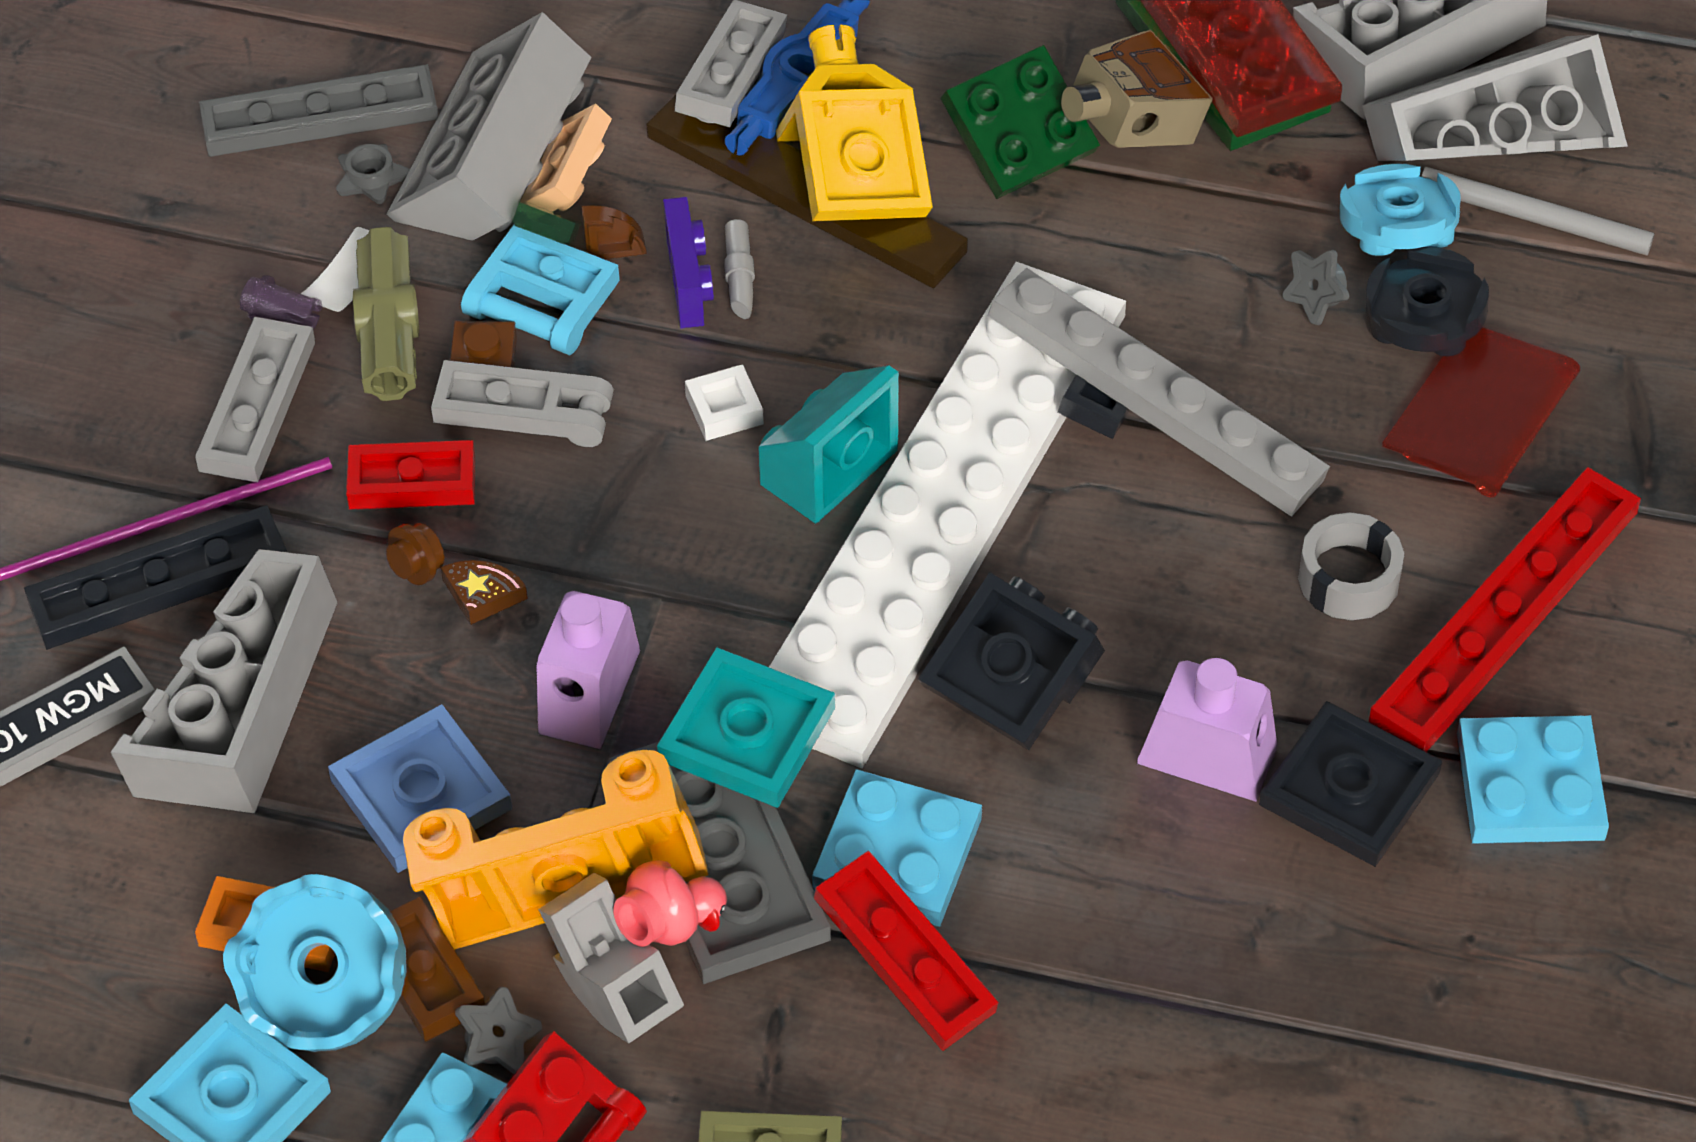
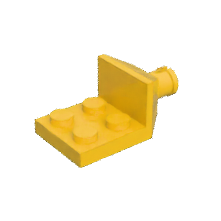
M834 25L814 30L810 33L808 39L813 53L815 70L799 90L776 130L777 142L800 141L812 221L926 217L933 206L913 88L875 64H859L855 49V31L852 27L840 25V39L837 40L835 39Z

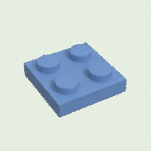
M442 704L328 766L331 782L397 873L408 868L403 836L407 826L418 816L435 809H458L466 814L472 827L476 830L512 809L509 792Z

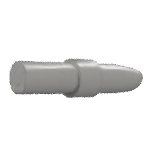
M735 219L727 222L725 225L727 254L724 260L725 280L729 284L732 310L737 316L748 319L752 313L754 259L750 255L748 224L743 220Z

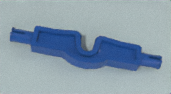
M842 0L838 6L826 3L800 33L782 39L769 50L763 62L762 78L738 105L737 126L725 138V145L732 153L737 149V155H744L759 135L767 139L775 136L776 130L793 100L809 78L801 72L812 74L815 70L813 53L808 39L810 33L818 28L834 25L835 39L837 40L840 39V25H847L854 29L856 38L859 15L869 6V0Z

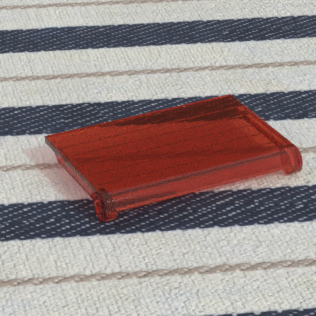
M1482 327L1475 336L1466 341V347L1462 352L1454 356H1443L1382 442L1383 447L1403 454L1409 461L1473 483L1482 495L1490 498L1495 497L1572 381L1580 373V365L1568 356Z

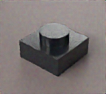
M1076 374L1062 398L1057 413L1113 439L1130 410Z

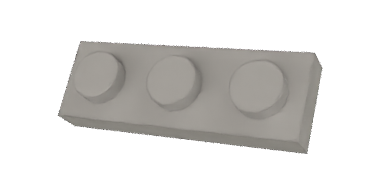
M733 0L678 89L675 112L696 117L706 123H716L730 127L738 114V105L752 90L760 77L767 53L783 38L786 30L787 14Z
M254 317L195 458L199 472L258 483L315 345L313 327Z

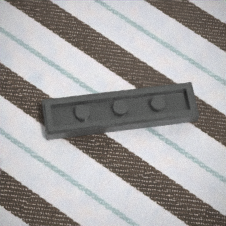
M428 64L199 101L209 157L432 121L438 118L437 104Z

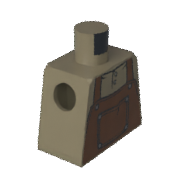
M1151 30L1091 49L1084 56L1073 86L1067 87L1064 90L1061 104L1065 116L1070 121L1077 122L1089 119L1109 144L1115 147L1176 146L1194 144L1213 98Z

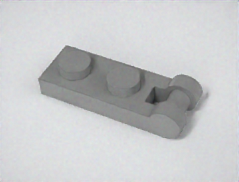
M444 360L431 410L433 423L566 437L578 446L594 447L602 442L606 425L602 413L610 409L614 389L608 381L595 376ZM562 403L576 404L579 408L562 407Z

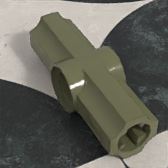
M391 227L372 228L365 237L357 240L356 269L358 288L353 289L355 330L357 341L361 345L362 384L364 393L373 394L381 401L403 399L404 394L416 388L417 378L414 338H419V319L415 285L411 284L410 248L408 236L395 232Z

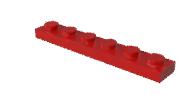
M1587 467L1371 707L1369 723L1427 752L1636 516L1641 498Z

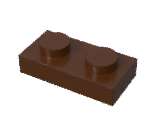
M420 896L390 911L400 928L406 948L407 972L399 1000L426 1042L461 1024L455 1014V1010L462 1005L485 1006V1000Z

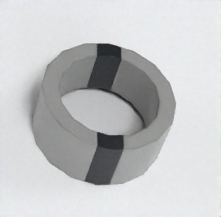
M1348 512L1330 515L1317 522L1305 536L1298 581L1304 597L1315 609L1333 618L1351 621L1372 618L1386 610L1398 594L1404 559V551L1400 539L1387 524L1370 515ZM1346 545L1361 547L1375 554L1384 564L1386 571L1383 575L1370 582L1358 584L1341 582L1327 575L1318 565L1317 558L1320 554L1333 547Z

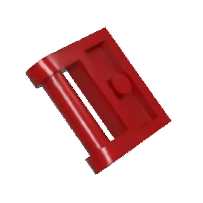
M553 1031L543 1037L462 1142H557L587 1101L600 1111L602 1115L582 1142H616L625 1130L633 1131L647 1111L644 1104L634 1094L613 1084Z

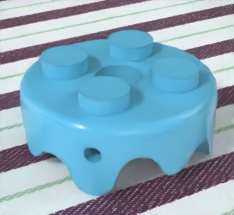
M319 874L304 875L301 878L269 889L259 895L254 900L251 912L243 927L234 937L229 939L223 953L224 969L231 980L239 1009L244 1019L251 1026L262 1033H267L285 1047L312 1052L342 1049L357 1044L374 1033L391 1015L401 996L407 972L405 944L400 928L389 909L372 893L352 883ZM328 945L336 953L338 968L331 980L324 984L316 985L306 976L304 969L305 959L308 953L315 947Z

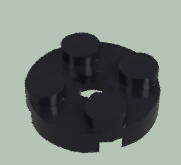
M1436 247L1410 249L1407 252V259L1398 260L1390 265L1389 257L1379 263L1372 271L1367 282L1366 313L1371 322V333L1377 341L1385 344H1394L1413 351L1434 352L1440 356H1454L1462 352L1466 347V341L1480 331L1488 314L1489 286L1485 277L1482 281L1474 273V264L1465 256L1451 250ZM1426 294L1436 296V303L1423 304L1417 301H1422Z

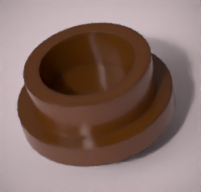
M422 523L414 525L401 524L389 532L386 556L394 573L415 585H423L431 581L435 577L436 571L444 564L443 547L436 534Z

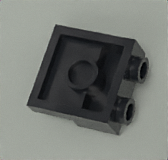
M989 572L918 680L925 688L1025 749L1030 750L1062 700L1069 704L1071 703L1105 650L1095 635L1098 627L1084 615L1068 607L1060 614L1042 603L1045 599L1043 593L1025 580L1013 576L1010 582L1007 583Z

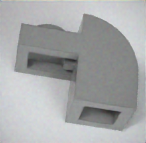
M593 873L538 910L559 952L553 959L573 993L604 1028L630 1043L678 1011L684 1004L659 950L650 945L645 947L636 946L621 933L613 913L616 901L607 879Z

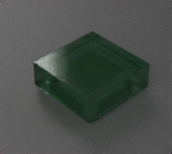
M519 202L512 221L516 227L564 245L575 242L582 223L529 202Z

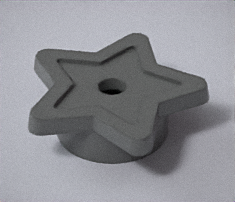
M386 144L360 145L348 154L339 155L338 160L345 175L336 186V190L340 196L364 194L376 204H382L385 202L389 186L404 181L410 169L392 162V156Z
M1301 250L1295 251L1291 255L1294 278L1284 290L1283 299L1302 304L1310 323L1319 326L1322 324L1328 307H1333L1339 302L1349 299V292L1346 290V276L1342 267L1337 263L1338 254L1336 250L1327 251L1316 259ZM1314 279L1318 281L1317 290L1313 288Z
M506 987L498 988L485 1006L462 1005L455 1010L457 1018L465 1027L467 1049L464 1061L469 1066L482 1062L486 1064H501L515 1074L524 1063L523 1044L537 1035L542 1029L541 1021L517 1012L510 991ZM493 1026H499L503 1029L502 1037H497L493 1034Z

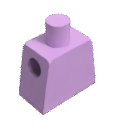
M570 591L564 595L537 662L539 734L601 749L640 653L629 606L623 602L577 591ZM574 681L582 687L584 695L574 697Z
M1212 658L1201 664L1188 660L1180 661L1138 757V764L1256 802L1277 751L1270 690L1264 684L1237 676L1235 667L1224 659Z

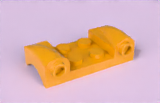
M637 750L621 755L610 762L602 772L601 779L606 801L604 805L594 808L573 809L566 812L560 818L526 828L513 827L505 829L495 837L482 841L477 836L466 814L458 809L441 808L431 810L410 822L404 831L403 843L411 887L414 892L424 891L434 910L439 926L453 949H459L544 924L545 922L538 909L593 873L607 879L616 900L624 895L630 874L637 866L648 861L662 860L669 862L671 868L675 869L685 882L697 877L708 876L709 873L699 830L664 755L653 750Z

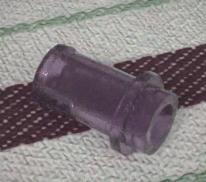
M264 275L261 279L253 276L247 281L242 291L240 309L248 312V317L252 321L254 317L310 326L313 327L314 331L320 316L311 312L313 310L320 312L322 310V301L318 298H311L276 285L275 279L272 276Z

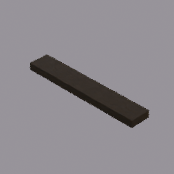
M675 95L646 124L647 138L933 289L967 253V237L928 217L812 221L801 151L782 141L777 142L775 137L767 139L759 135L744 155H737V149L732 153L725 145V138L737 126L736 117L731 126L727 127L716 123H706L696 117L675 112Z

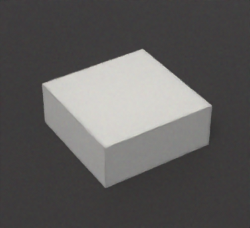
M743 364L685 381L686 398L705 441L764 424L763 408Z

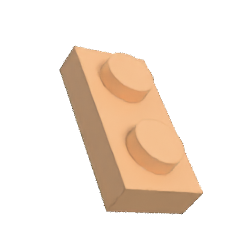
M597 104L563 120L561 132L548 144L540 160L543 164L542 170L536 179L528 185L520 201L522 209L534 220L557 209L560 211L569 209L584 191L582 180L588 167L601 155L604 149L602 138L612 120Z

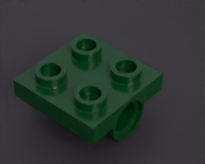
M1044 45L946 90L940 98L996 200L1093 154L1100 146L1087 120L1072 122L1065 116L1061 99L1064 90L1068 86Z

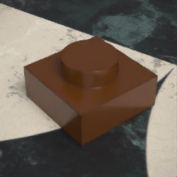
M455 321L450 361L514 368L517 342L515 322Z

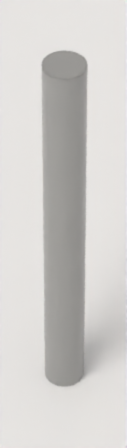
M1425 167L1421 177L1429 178L1437 182L1438 173L1451 179L1460 191L1461 202L1646 256L1649 254L1655 233L1430 167Z

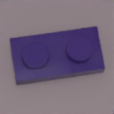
M687 197L663 199L666 242L680 329L704 326L703 301L714 300L710 265H698L697 256L706 255L702 220L691 221Z

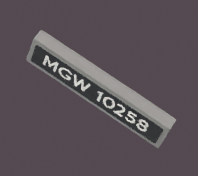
M125 646L0 711V787L143 711L142 708L153 695L155 689Z

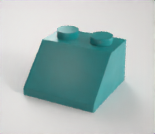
M888 365L842 373L825 389L814 391L807 398L799 412L783 426L777 425L764 436L759 446L760 485L813 523H818L898 451L899 372Z

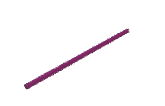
M329 457L261 479L258 483L252 482L1 567L0 581L332 469Z

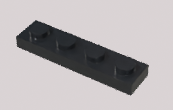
M265 505L26 586L24 591L45 648L48 650L231 587L259 549L287 552V549L270 510Z

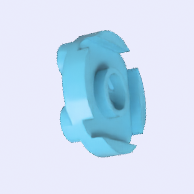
M1409 164L1379 165L1356 174L1355 185L1347 189L1346 184L1344 185L1340 194V221L1348 233L1360 239L1362 251L1370 255L1384 256L1392 253L1395 249L1444 248L1454 240V229L1459 223L1461 195L1456 184L1440 173L1437 174V182L1429 178L1420 177L1419 166Z

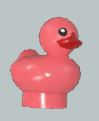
M654 860L637 866L630 874L624 895L614 903L613 913L619 930L634 945L645 947L655 942L673 946L686 942L697 930L698 925L706 931H716L720 926L719 917L725 911L727 896L723 886L714 878L701 876L691 879L686 884L682 876L675 869L671 868L669 862Z

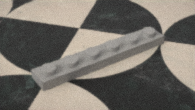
M1026 268L993 299L988 313L990 318L1073 373L1079 375L1088 383L1118 401L1291 517L1323 483L1330 468L1329 465L1030 269Z

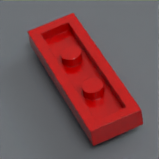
M869 850L815 888L814 900L942 1051L996 1013L999 1002Z

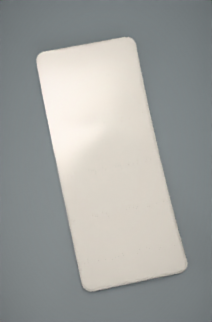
M356 227L329 266L299 297L336 312L343 310L353 301V289L358 288L356 269L357 240L365 237L369 230Z

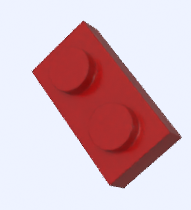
M473 440L348 445L346 495L349 510L475 505V449Z

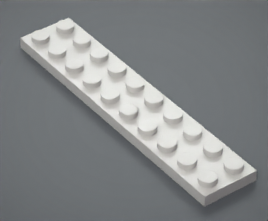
M1015 262L995 295L996 297L1022 271L1028 268L1118 328L1125 317V300L1019 262ZM992 302L769 668L835 693V710L812 749L863 769L1066 419L1065 416L1057 412L1062 398L1076 374L990 318L988 313Z

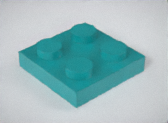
M716 647L658 743L657 752L664 755L670 766L778 808L835 710V693Z

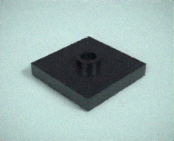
M1326 701L1261 791L1259 805L1376 867L1440 774L1442 760Z

